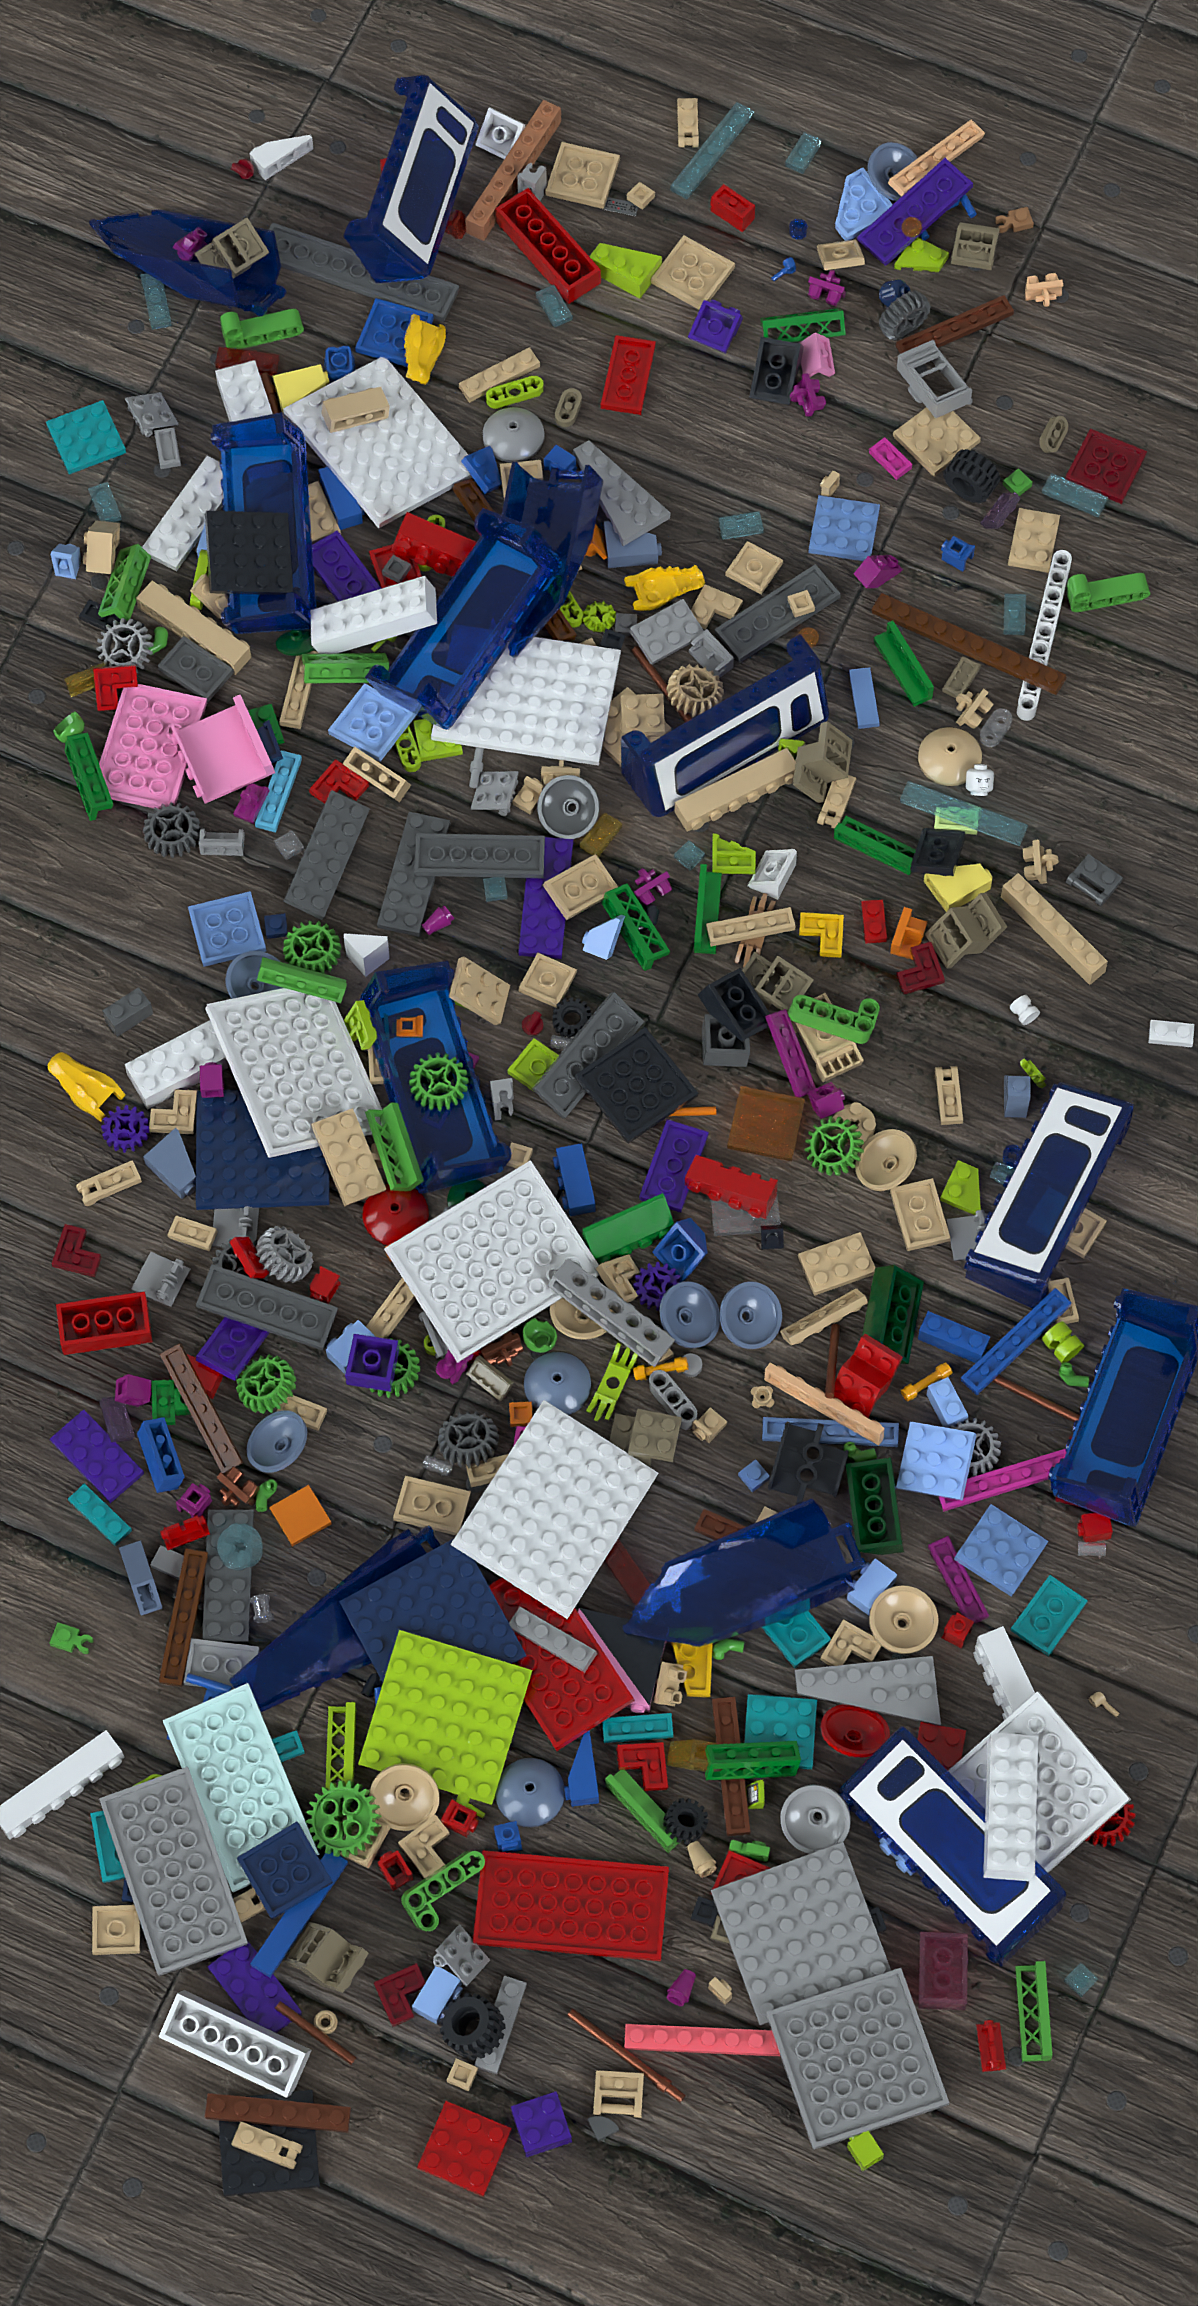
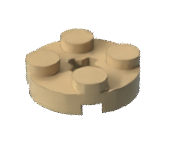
M858 1102L845 1105V1109L836 1112L833 1118L836 1121L839 1116L843 1118V1122L846 1119L851 1122H857L858 1129L856 1131L862 1133L859 1139H862L865 1143L874 1135L876 1128L874 1115L868 1108ZM832 1130L834 1136L844 1132L843 1130ZM850 1138L847 1139L848 1142L845 1146L850 1145Z

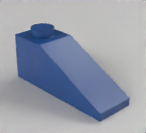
M590 1730L583 1734L568 1777V1786H564L565 1798L571 1801V1807L599 1803Z

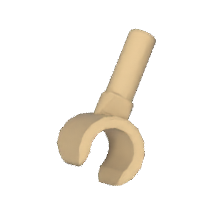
M1096 1692L1088 1698L1094 1708L1102 1705L1115 1717L1119 1715V1712L1108 1704L1101 1692Z

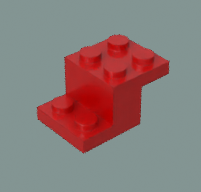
M864 1334L854 1354L842 1365L835 1380L833 1399H839L845 1406L852 1410L856 1409L863 1416L869 1418L877 1400L888 1390L903 1357L867 1334Z

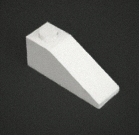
M310 135L266 142L261 146L255 147L249 153L250 161L262 178L267 180L313 150V140Z

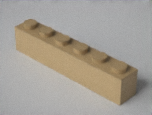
M151 581L137 596L138 609L180 638L185 636L232 667L234 675L251 659L250 646L247 642L235 638L228 629L219 627L212 618L203 616L196 607L187 605L180 596L171 594L164 585H158Z
M785 748L676 801L675 813L687 832L692 829L697 830L704 823L718 820L723 814L729 811L734 812L743 804L755 802L760 796L766 793H773L782 785L792 784L796 761L788 748Z
M1019 873L1003 885L1001 898L1089 985L1106 972L1108 961Z

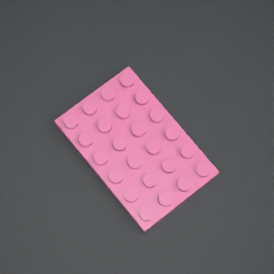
M138 684V687L123 688L99 762L112 800L149 808L156 807L159 810L162 809V803L166 807L169 806L170 802L174 806L176 805L188 764L187 762L182 763L177 751L181 749L179 744L174 746L170 734L173 733L170 725L173 724L175 729L180 730L202 720L207 706V698Z

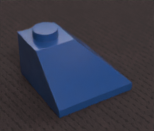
M692 1218L677 1221L652 1253L663 1265L668 1264L669 1271L675 1268V1275H680L679 1283L684 1282L707 1254L705 1233Z

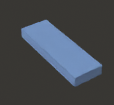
M870 667L849 670L858 729L879 727Z

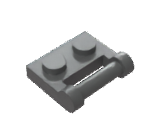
M1088 854L1074 872L1068 876L1065 883L1069 886H1075L1094 899L1095 903L1101 907L1121 884L1123 877ZM1082 877L1101 890L1102 893L1100 894L1078 878Z

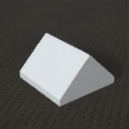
M490 107L475 145L505 159L525 129V124Z
M795 849L765 851L748 886L778 900L796 866L797 851Z
M344 934L346 956L365 977L389 959L388 936Z

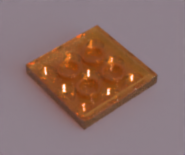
M741 1086L727 1149L792 1162L805 1099Z

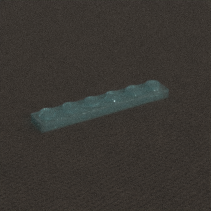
M736 102L672 183L670 191L688 200L753 117L754 111Z
M910 781L907 782L900 798V802L1017 846L1021 845L1028 829L1027 824Z

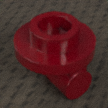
M241 159L238 163H233L231 166V170L238 173L244 179H249L254 174V167L248 159Z
M534 1011L533 1014L523 1019L522 1029L526 1034L533 1036L543 1030L544 1025L541 1013Z

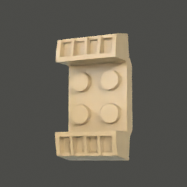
M826 993L814 998L832 1004ZM791 1020L795 1033H799L816 1063V1073L822 1082L862 1065L864 1060L855 1042Z

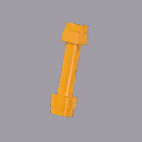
M686 1357L674 1358L673 1362L659 1364L655 1367H645V1365L633 1367V1372L637 1381L648 1379L647 1376H650L656 1370H663L665 1372L676 1370L680 1373L689 1370Z
M946 1362L936 1367L935 1372L914 1385L908 1384L900 1390L904 1399L907 1402L917 1397V1393L940 1378L945 1379L953 1374L950 1366Z

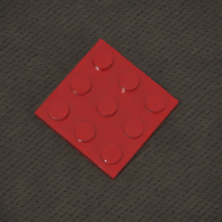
M445 2101L417 2169L484 2197L512 2128Z

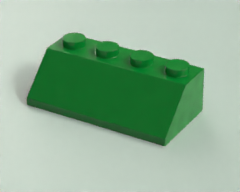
M662 1193L583 1228V1241L600 1265L619 1256L630 1255L637 1248H646L657 1239L662 1240L673 1227L674 1221L665 1196Z

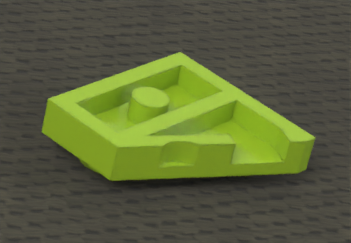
M917 237L904 249L894 268L901 270V267L913 268V271L927 270L929 272H939L949 258V252Z
M713 834L712 872L722 874H755L756 851L747 847H741L734 841L727 842L719 838L718 834Z
M958 1160L940 1197V1201L976 1215V1211L981 1210L978 1168Z

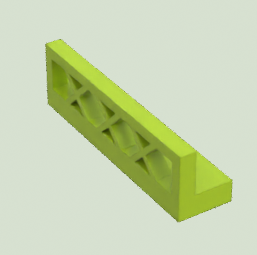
M346 1702V1707L328 1706L326 1788L329 1790L330 1783H333L337 1778L344 1781L346 1785L348 1781L354 1782L357 1710L355 1702ZM333 1713H346L345 1722L340 1727L333 1721ZM340 1733L345 1738V1744L338 1750L332 1744V1739ZM338 1755L344 1760V1767L339 1772L331 1766L332 1761Z

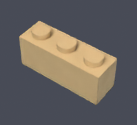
M381 387L368 388L365 391L349 393L345 396L329 398L323 401L322 416L329 432L332 433L387 419L390 405Z
M355 746L343 763L344 766L399 803L411 786L406 780Z

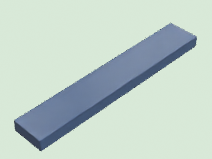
M763 1417L762 1441L781 1442L786 1422L813 1431L817 1430L818 1423L824 1425L819 1441L820 1444L845 1445L847 1442H853L855 1445L878 1446L835 1420ZM879 1422L885 1428L884 1439L879 1446L898 1447L899 1423Z

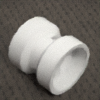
M1027 995L1017 998L1010 1005L1011 1011L1019 1016V1021L1022 1025L1031 1023L1040 1014L1037 1007L1031 1005V1000Z

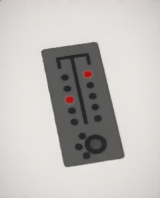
M607 197L604 210L636 216L638 206L629 201Z

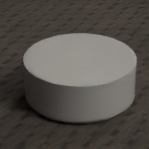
M693 1353L684 1355L683 1357L687 1358L689 1370H685L682 1373L687 1377L697 1376L702 1370L701 1358Z

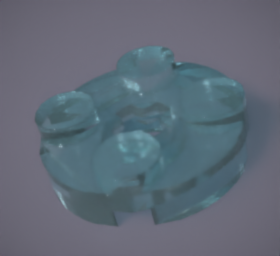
M237 1523L225 1529L217 1542V1551L222 1563L233 1570H243L242 1568L256 1565L263 1554L262 1538L258 1531L249 1525ZM243 1542L246 1549L236 1552L235 1544Z

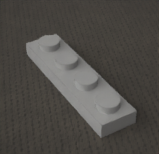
M519 1607L509 1622L514 1632L584 1673L597 1655L594 1649L522 1607Z
M504 1976L495 2002V2006L501 2011L500 2013L505 2019L502 2021L505 2024V2030H502L504 2037L499 2039L500 2045L498 2048L494 2047L492 2049V2054L486 2053L485 2058L482 2059L477 2057L474 2066L478 2067V2069L498 2074L527 1986L526 1982Z

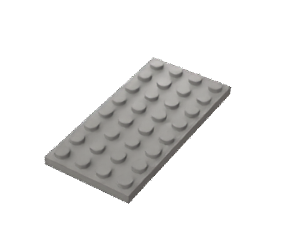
M188 1767L99 1798L158 1976L248 1944Z

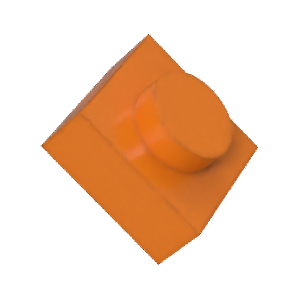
M532 1401L509 1403L510 1427L527 1426L532 1419Z

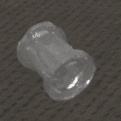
M261 1594L250 1598V1603L254 1607L255 1616L253 1621L255 1623H264L274 1619V1615L270 1611V1595Z

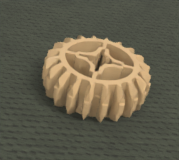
M690 664L686 668L681 666L669 678L667 685L668 699L671 700V706H677V711L683 710L684 715L687 713H691L692 717L696 714L702 717L704 713L710 715L712 711H716L722 702L724 694L723 682L719 681V676H713V670L708 672L706 666L703 669L699 668L698 664L695 667H692Z

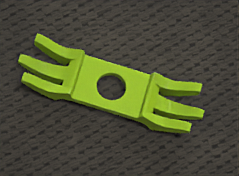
M618 1342L598 1390L595 1392L586 1410L591 1413L597 1405L598 1399L601 1400L594 1418L597 1422L605 1412L608 1403L610 1407L605 1419H610L628 1376L638 1358V1355L634 1352L627 1367L626 1363L631 1349L626 1347L619 1363H617L621 1344ZM611 1377L617 1378L620 1382L619 1386L615 1389L609 1388L606 1384L607 1380Z

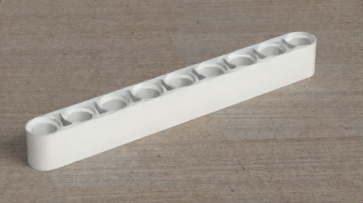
M1059 550L1053 555L1029 655L1030 659L1046 666L1072 561L1071 554L1065 550ZM1023 681L1018 700L1017 715L1020 719L1028 721L1033 719L1036 714L1041 688ZM1023 706H1029V707H1031V708H1030V709H1026V708H1024Z

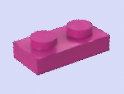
M885 437L869 449V454L896 480L912 469V463Z

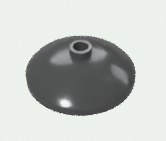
M563 775L556 777L546 784L540 793L537 806L538 816L544 828L555 837L562 839L580 838L591 831L600 814L598 794L587 780L579 776ZM573 803L576 805L575 811H571L570 806Z

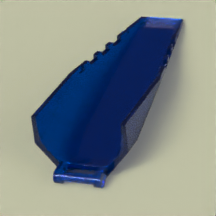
M430 1525L425 1526L416 1535L410 1529H407L388 1541L229 1679L232 1686L238 1688L248 1683L260 1712H263L283 1703L285 1700L299 1696L300 1692L312 1687L317 1688L327 1680L337 1679L343 1676V1673L354 1668L357 1670L371 1664L372 1662L339 1601L427 1554L421 1545L422 1542L427 1540L433 1550L441 1546L434 1536L433 1528Z

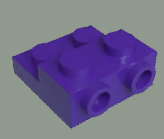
M711 299L710 302L703 300L688 339L726 354L733 336L735 337L743 317L740 311L733 307L726 309L721 307L722 304L716 300Z

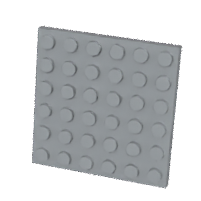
M843 1842L711 1890L760 2026L769 2023L766 2015L768 2011L891 1971Z
M901 1968L766 2012L813 2150L949 2105L948 2097Z

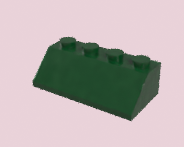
M890 1265L878 1267L874 1270L862 1336L867 1334L901 1355L903 1358L900 1364H909L924 1282L898 1266Z
M891 1457L846 1464L857 1552L877 1555L904 1552Z

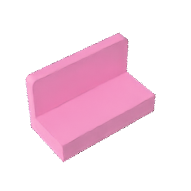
M815 332L800 342L804 346L801 359L803 374L808 373L809 377L818 372L828 377L835 374L829 338Z

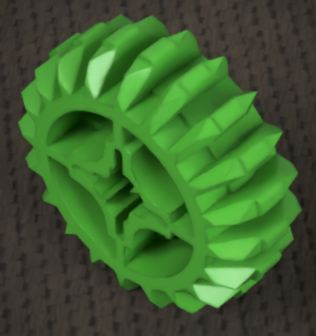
M309 921L307 926L301 922L299 929L294 926L292 928L293 933L288 932L287 939L283 942L285 946L283 948L285 961L290 965L323 974L325 969L331 972V965H337V959L341 957L340 950L342 949L339 943V936L335 935V930H329V925L327 924L321 927V922L319 921L316 925ZM323 940L330 946L328 952L322 947ZM297 946L303 951L301 958L295 953Z
M438 1052L436 1053V1058H432L431 1054L427 1055V1061L421 1058V1065L415 1064V1071L410 1072L412 1079L409 1080V1085L412 1086L410 1089L411 1094H416L415 1100H422L421 1106L423 1107L429 1104L430 1110L437 1106L438 1111H441L444 1105L449 1110L450 1103L457 1106V1098L463 1100L464 1094L462 1092H467L468 1090L466 1084L469 1083V1080L465 1077L467 1071L462 1069L463 1064L461 1062L456 1064L457 1058L455 1057L449 1060L447 1053L443 1058H440V1053ZM435 1068H441L439 1071L432 1070ZM450 1072H452L457 1079L455 1087L451 1085L450 1081H448ZM423 1077L430 1083L427 1092L421 1086ZM438 1093H446L442 1096H436Z
M831 1116L828 1119V1123L821 1119L822 1126L819 1127L817 1124H814L813 1127L816 1131L814 1133L812 1131L808 1132L812 1139L805 1140V1143L811 1145L805 1148V1152L811 1153L807 1159L813 1161L812 1166L814 1168L819 1167L818 1171L820 1173L826 1171L828 1176H831L833 1171L835 1175L840 1176L841 1169L844 1173H848L847 1166L855 1168L856 1166L853 1161H861L857 1154L864 1152L862 1148L858 1147L864 1144V1141L859 1139L862 1133L856 1131L858 1127L855 1124L851 1125V1121L848 1119L843 1122V1118L838 1116L835 1121ZM832 1130L844 1131L842 1134L839 1133L833 1137L827 1134ZM850 1138V1149L846 1153L845 1145L848 1142L847 1139ZM821 1139H823L824 1147L821 1150L822 1153L820 1154L819 1144ZM829 1140H831L833 1143H836V1145L838 1146L837 1149L840 1151V1153L837 1150L832 1149L833 1147H831L832 1144L829 1142ZM833 1156H839L842 1159L834 1163L825 1162Z
M400 1339L398 1340V1356L407 1362L408 1369L403 1368V1365H400L397 1359L394 1378L400 1379L393 1382L391 1392L378 1390V1396L380 1397L384 1392H386L387 1398H390L391 1393L394 1392L395 1396L399 1397L400 1390L407 1393V1386L413 1388V1380H418L419 1378L417 1374L420 1372V1366L417 1365L419 1358L414 1357L416 1352L414 1349L409 1350L410 1345L408 1343L402 1346ZM370 1389V1391H371L372 1393L377 1390V1389Z
M268 1354L266 1359L261 1355L258 1361L252 1359V1364L250 1366L246 1365V1370L240 1373L241 1378L236 1379L238 1384L236 1389L241 1402H243L246 1408L251 1409L255 1413L259 1411L262 1414L266 1410L273 1413L275 1407L281 1410L280 1404H288L287 1397H293L292 1390L296 1389L294 1382L297 1381L294 1370L289 1366L288 1362L278 1356L273 1357ZM274 1373H280L281 1377L276 1378ZM252 1390H256L258 1396L252 1395Z

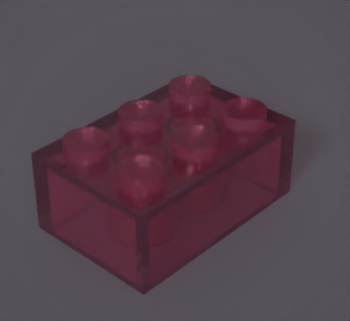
M920 1932L918 2009H966L968 1934Z

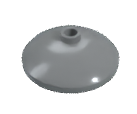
M518 407L504 408L495 412L486 421L483 428V442L485 447L491 446L495 458L509 463L522 462L536 455L541 449L544 442V428L540 419L529 410Z
M812 1784L800 1787L789 1795L782 1807L781 1826L784 1835L794 1847L805 1853L811 1854L842 1843L850 1829L851 1817L845 1800L836 1791L827 1786ZM815 1812L821 1813L822 1818H821V1819H817V1818L814 1816V1813H815Z

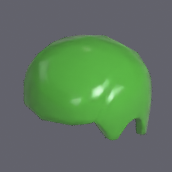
M73 712L56 726L54 735L59 741L66 743L67 736L83 733L85 723L77 712Z
M533 1318L524 1325V1344L529 1350L544 1353L550 1351L555 1347L557 1341L556 1329L548 1321L540 1322Z

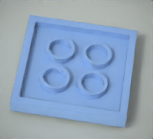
M364 683L328 729L329 735L353 748L355 746L368 756L381 762L417 713L416 710Z
M910 1422L896 1488L963 1501L977 1434Z

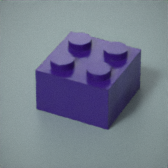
M353 1334L345 1373L346 1384L391 1392L399 1354L398 1340Z
M557 2091L511 2106V2112L526 2158L572 2143L571 2134Z

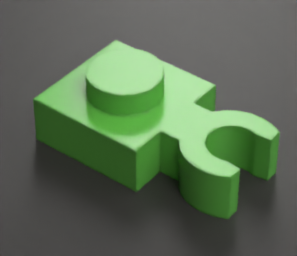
M57 1622L49 1644L52 1647L71 1653L73 1648L77 1647L81 1653L88 1654L89 1649L82 1647V1644L86 1641L93 1643L94 1640L89 1635L79 1636L80 1630Z
M735 1840L730 1842V1851L739 1855H745L746 1858L768 1862L770 1847H766L765 1843L753 1841L752 1843L747 1842V1844Z

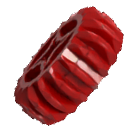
M1125 1804L1120 1809L1122 1817L1118 1816L1119 1813H1115L1085 1841L1087 1842L1091 1837L1094 1839V1846L1097 1845L1099 1840L1102 1847H1106L1107 1841L1112 1846H1115L1116 1839L1122 1842L1124 1840L1123 1835L1129 1836L1131 1832L1128 1828H1133L1134 1822L1131 1820L1136 1815L1133 1812H1129L1134 1808V1805ZM1106 1825H1120L1113 1831L1102 1832Z

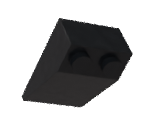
M761 337L749 398L790 405V394L794 391L793 387L796 384L804 346L800 343Z
M741 968L709 984L698 994L707 1011L741 1041L769 1027L765 1016L770 1015Z

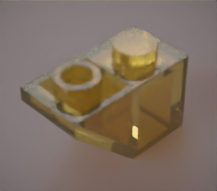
M695 1739L670 1742L667 1765L706 1772L708 1766L705 1752L706 1746L717 1743Z

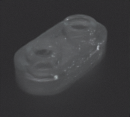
M997 709L992 713L980 731V741L983 745L994 747L1002 740L1012 725V714L1008 710ZM1003 720L1005 723L1000 724L998 721Z

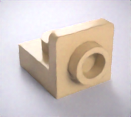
M526 776L524 786L513 799V805L531 815L538 805L540 793L544 788L543 784L536 778L531 779Z
M710 1407L699 1420L695 1419L692 1422V1430H694L693 1433L701 1441L706 1440L710 1443L727 1425V1421Z

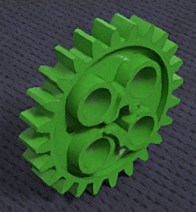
M339 1780L338 1787L335 1783L331 1782L330 1790L322 1787L323 1795L315 1793L318 1801L310 1802L314 1809L306 1812L312 1815V1819L306 1820V1823L313 1826L309 1829L310 1833H315L312 1838L313 1841H320L317 1847L319 1849L325 1848L326 1854H331L333 1851V1855L339 1857L341 1852L343 1857H348L349 1851L352 1855H358L357 1848L365 1851L364 1843L373 1844L370 1836H378L374 1831V1827H381L379 1823L375 1822L376 1819L382 1817V1815L375 1813V1810L379 1809L380 1805L372 1804L376 1797H367L370 1790H362V1785L358 1783L354 1787V1782L348 1781L346 1785L344 1781ZM356 1800L358 1808L355 1812H352L350 1805ZM334 1802L336 1809L334 1813L330 1814L328 1806ZM346 1815L347 1820L341 1822L340 1819ZM358 1824L359 1832L354 1836L352 1834V1827ZM336 1826L337 1833L331 1838L329 1834L330 1828Z

